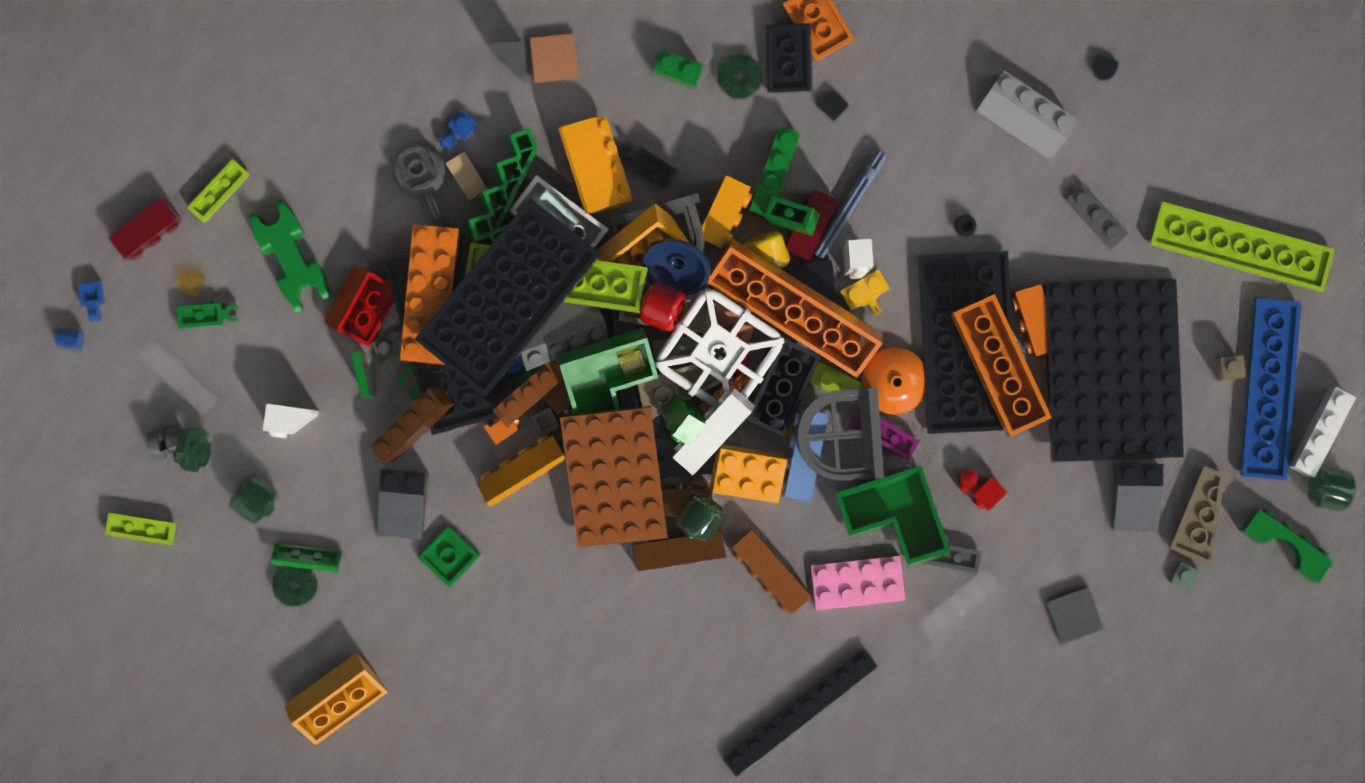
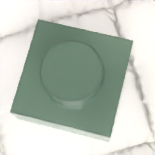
M1179 562L1170 582L1192 592L1201 571Z

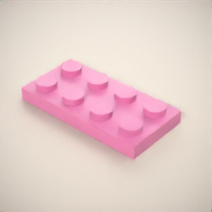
M900 555L811 565L816 610L905 600Z

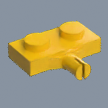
M878 269L840 291V294L851 312L860 306L869 305L874 316L882 312L876 300L881 294L890 290V287Z

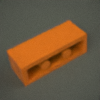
M1039 284L1017 291L1012 294L1013 298H1011L1013 310L1018 311L1020 319L1017 320L1021 333L1025 332L1027 341H1024L1025 348L1028 354L1032 353L1033 357L1048 353L1046 298L1042 286Z

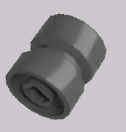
M180 426L166 428L165 432L156 430L147 433L148 449L153 460L167 458L168 454L171 456L186 454L185 436Z

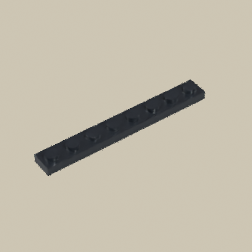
M863 648L725 756L723 761L737 778L878 666Z

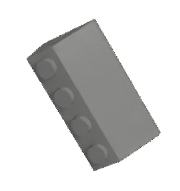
M1006 71L1000 74L976 110L978 114L1049 161L1078 122L1077 118Z

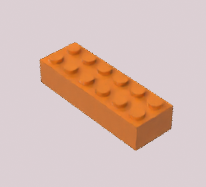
M413 224L400 360L445 365L414 339L455 290L461 233L457 228Z
M991 295L950 314L1006 437H1011L1051 419L1049 410L996 295Z

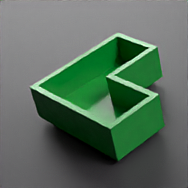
M643 328L556 355L573 414L620 409L615 391L658 378L648 339Z
M922 466L835 493V499L849 539L892 526L906 568L949 555L950 548Z

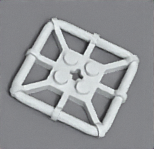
M706 288L695 299L682 320L676 323V329L659 352L657 361L654 363L655 367L663 375L686 389L689 395L692 397L695 395L716 409L720 404L718 400L700 389L707 376L711 374L720 380L723 384L724 393L726 391L730 393L728 380L735 370L739 369L751 377L741 391V394L748 398L757 384H761L764 379L763 375L779 354L784 343V337H781L775 329L752 315L751 310L748 308L744 309L720 292ZM713 299L739 316L738 321L730 332L717 324ZM707 300L711 325L703 337L689 329L688 326ZM745 321H747L771 339L747 344L738 338L736 334ZM683 333L698 342L690 355L666 359ZM773 346L755 372L741 363L750 350ZM723 347L725 356L715 358L716 353L714 349ZM693 362L702 368L703 371L693 384L668 366Z

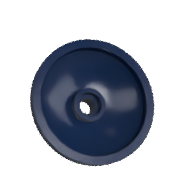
M678 239L658 241L648 248L643 258V267L648 268L647 279L651 284L661 283L683 291L685 296H690L701 291L708 283L710 265L706 256L696 246Z

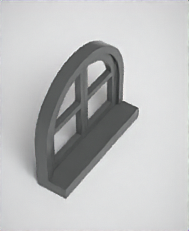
M698 193L657 204L671 216L684 212L690 232V237L687 240L704 252V235L695 203L700 202ZM651 206L611 217L615 235Z
M877 388L830 391L816 397L803 410L796 430L797 446L804 462L815 473L832 480L884 478ZM859 400L861 430L838 432L835 402ZM830 404L832 432L809 434L810 424L814 416L820 409ZM862 438L864 467L840 469L838 440ZM833 440L835 468L823 464L814 455L809 442Z

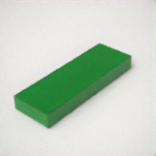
M275 543L271 565L338 572L342 559V550Z

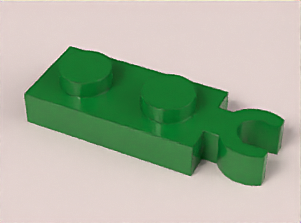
M223 303L176 306L178 329L224 326V319L237 322L239 317L232 318L230 312L233 309H239L237 305H229L223 309Z

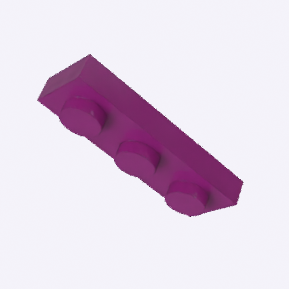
M860 409L850 425L855 430H861ZM880 418L881 445L909 460L920 440Z

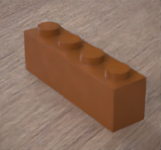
M557 359L546 363L493 410L507 428L563 380Z
M752 529L732 546L734 551L731 554L739 563L744 561L749 568L746 571L754 580L759 578L764 583L761 588L769 597L774 595L779 600L776 605L784 614L789 612L793 615L812 598Z

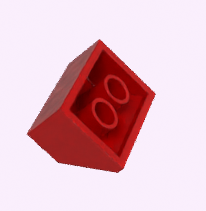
M354 264L323 323L369 347L394 302L389 282Z

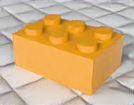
M726 175L702 226L704 245L719 252L726 248L733 238V234H730L732 229H737L742 220L743 214L740 213L742 207L747 209L753 194L750 193V186Z
M722 444L716 450L709 487L712 493L779 503L787 459L783 454Z

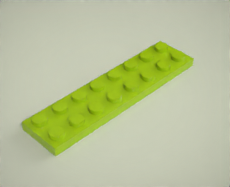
M1163 201L1160 202L1149 243L1153 247L1320 293L1324 292L1335 252L1333 248Z
M470 243L465 277L491 245ZM597 260L564 302L640 313L648 268Z

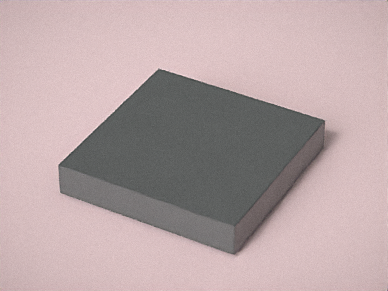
M1089 587L1046 601L1061 644L1104 630Z

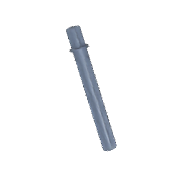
M877 150L869 164L863 166L865 169L814 250V253L820 258L825 257L876 175L879 176L878 170L887 157L883 152Z

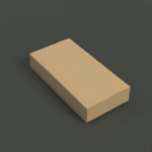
M465 152L446 163L469 202L477 198L478 193L488 190Z

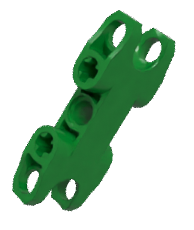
M280 198L276 200L280 217L274 225L266 226L255 211L249 213V218L253 228V235L263 254L274 251L284 273L276 276L275 280L282 295L288 300L295 312L299 314L304 311L300 300V293L305 287L314 286L323 300L330 299L331 295L326 276L317 258L305 260L296 239L305 235L297 216L290 210L285 200Z

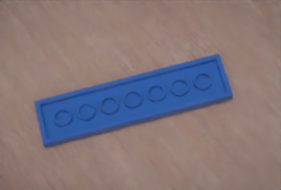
M1255 298L1240 468L1241 477L1287 481L1302 302Z

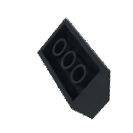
M784 338L779 354L763 375V381L761 384H757L747 398L755 407L745 420L784 437L821 355ZM773 346L768 347V349H767V351H766V353H765V355H764L762 361L764 360V358L766 357V355L768 354V352L771 350V348H772Z

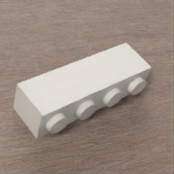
M871 239L847 241L842 248L844 276L849 275L850 279H860L873 267Z
M1338 387L1327 389L1288 465L1289 468L1306 477L1316 476L1356 399L1355 396Z
M735 388L730 393L726 391L718 399L720 404L716 409L711 407L705 413L703 418H705L706 426L691 446L682 442L674 447L676 453L673 459L692 475L712 456L755 407Z

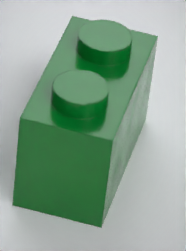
M661 50L653 71L655 76L696 90L703 71V65Z
M772 196L764 217L772 224L812 236L820 215L813 208Z
M678 394L662 414L666 422L665 426L671 432L670 436L680 444L684 442L691 446L706 426L696 405Z

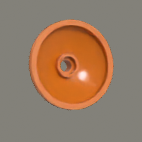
M891 347L880 350L874 354L862 371V388H877L879 411L887 414L908 412L915 408L925 396L924 364L916 354L904 348ZM899 378L901 381L900 385L894 386L893 380Z

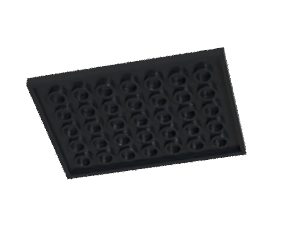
M1177 279L1043 283L1046 298L1048 353H1046L1048 410L1052 417L1049 419L1050 461L1183 458Z

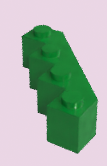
M531 128L505 137L511 158L491 166L498 186L478 193L484 215L464 222L471 243L490 237L488 232L501 227L519 186H521L532 159L538 151Z

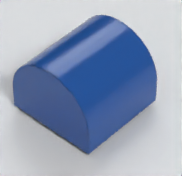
M59 328L56 332L54 343L61 348L82 350L83 331Z

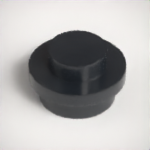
M961 215L954 223L956 233L962 237L971 236L977 228L975 219L970 215Z

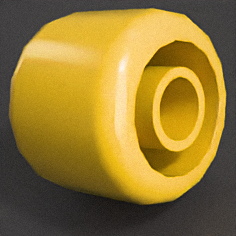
M779 231L761 234L743 244L780 269L787 266L790 262L789 252Z

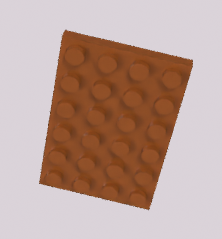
M651 405L561 415L560 422L578 548L667 538Z

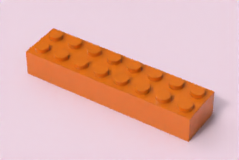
M733 238L710 269V277L707 284L745 308H748L751 312L856 378L883 343L881 332Z

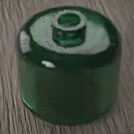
M1320 466L1316 476L1310 477L1307 484V496L1310 504L1327 510L1340 512L1348 509L1356 493V481L1353 474L1348 470L1330 466Z
M250 474L232 495L228 505L249 523L256 524L264 516L268 518L276 507L273 504L278 498V491L257 474Z
M695 492L689 495L678 512L676 522L688 538L708 542L714 538L727 516L726 511L717 502L701 493Z

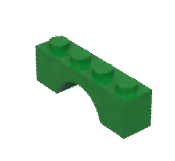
M782 126L779 127L749 210L750 214L766 219L764 216L771 197L779 196L801 133Z
M1254 509L1239 531L1257 544H1264L1273 539L1285 541L1290 545L1295 555L1294 570L1312 583L1319 584L1334 562L1328 558L1330 554L1320 547L1315 549L1310 545L1311 540L1302 534L1297 536L1291 532L1293 528L1283 521L1279 523L1274 520L1273 517L1275 515L1267 509Z

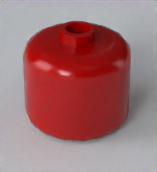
M653 283L643 295L639 314L641 321L664 331H673L676 328V323L680 321L684 310L685 293L661 283Z

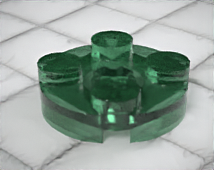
M742 54L733 55L726 58L719 67L718 85L729 98L745 100L755 94L760 88L762 72L755 59ZM739 71L746 75V79H742V83H737V79L733 78V75H736Z
M190 427L188 429L183 428L179 432V440L176 451L173 454V460L179 464L182 470L196 473L200 471L198 470L200 467H205L208 464L212 445L207 441L206 436H209L205 429Z
M281 566L273 577V594L286 606L298 607L305 605L315 597L318 590V579L313 569ZM297 578L301 587L296 588L294 591L289 583Z

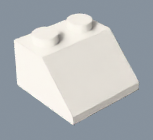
M266 404L263 431H269V436L286 438L287 434L296 433L319 415V411Z

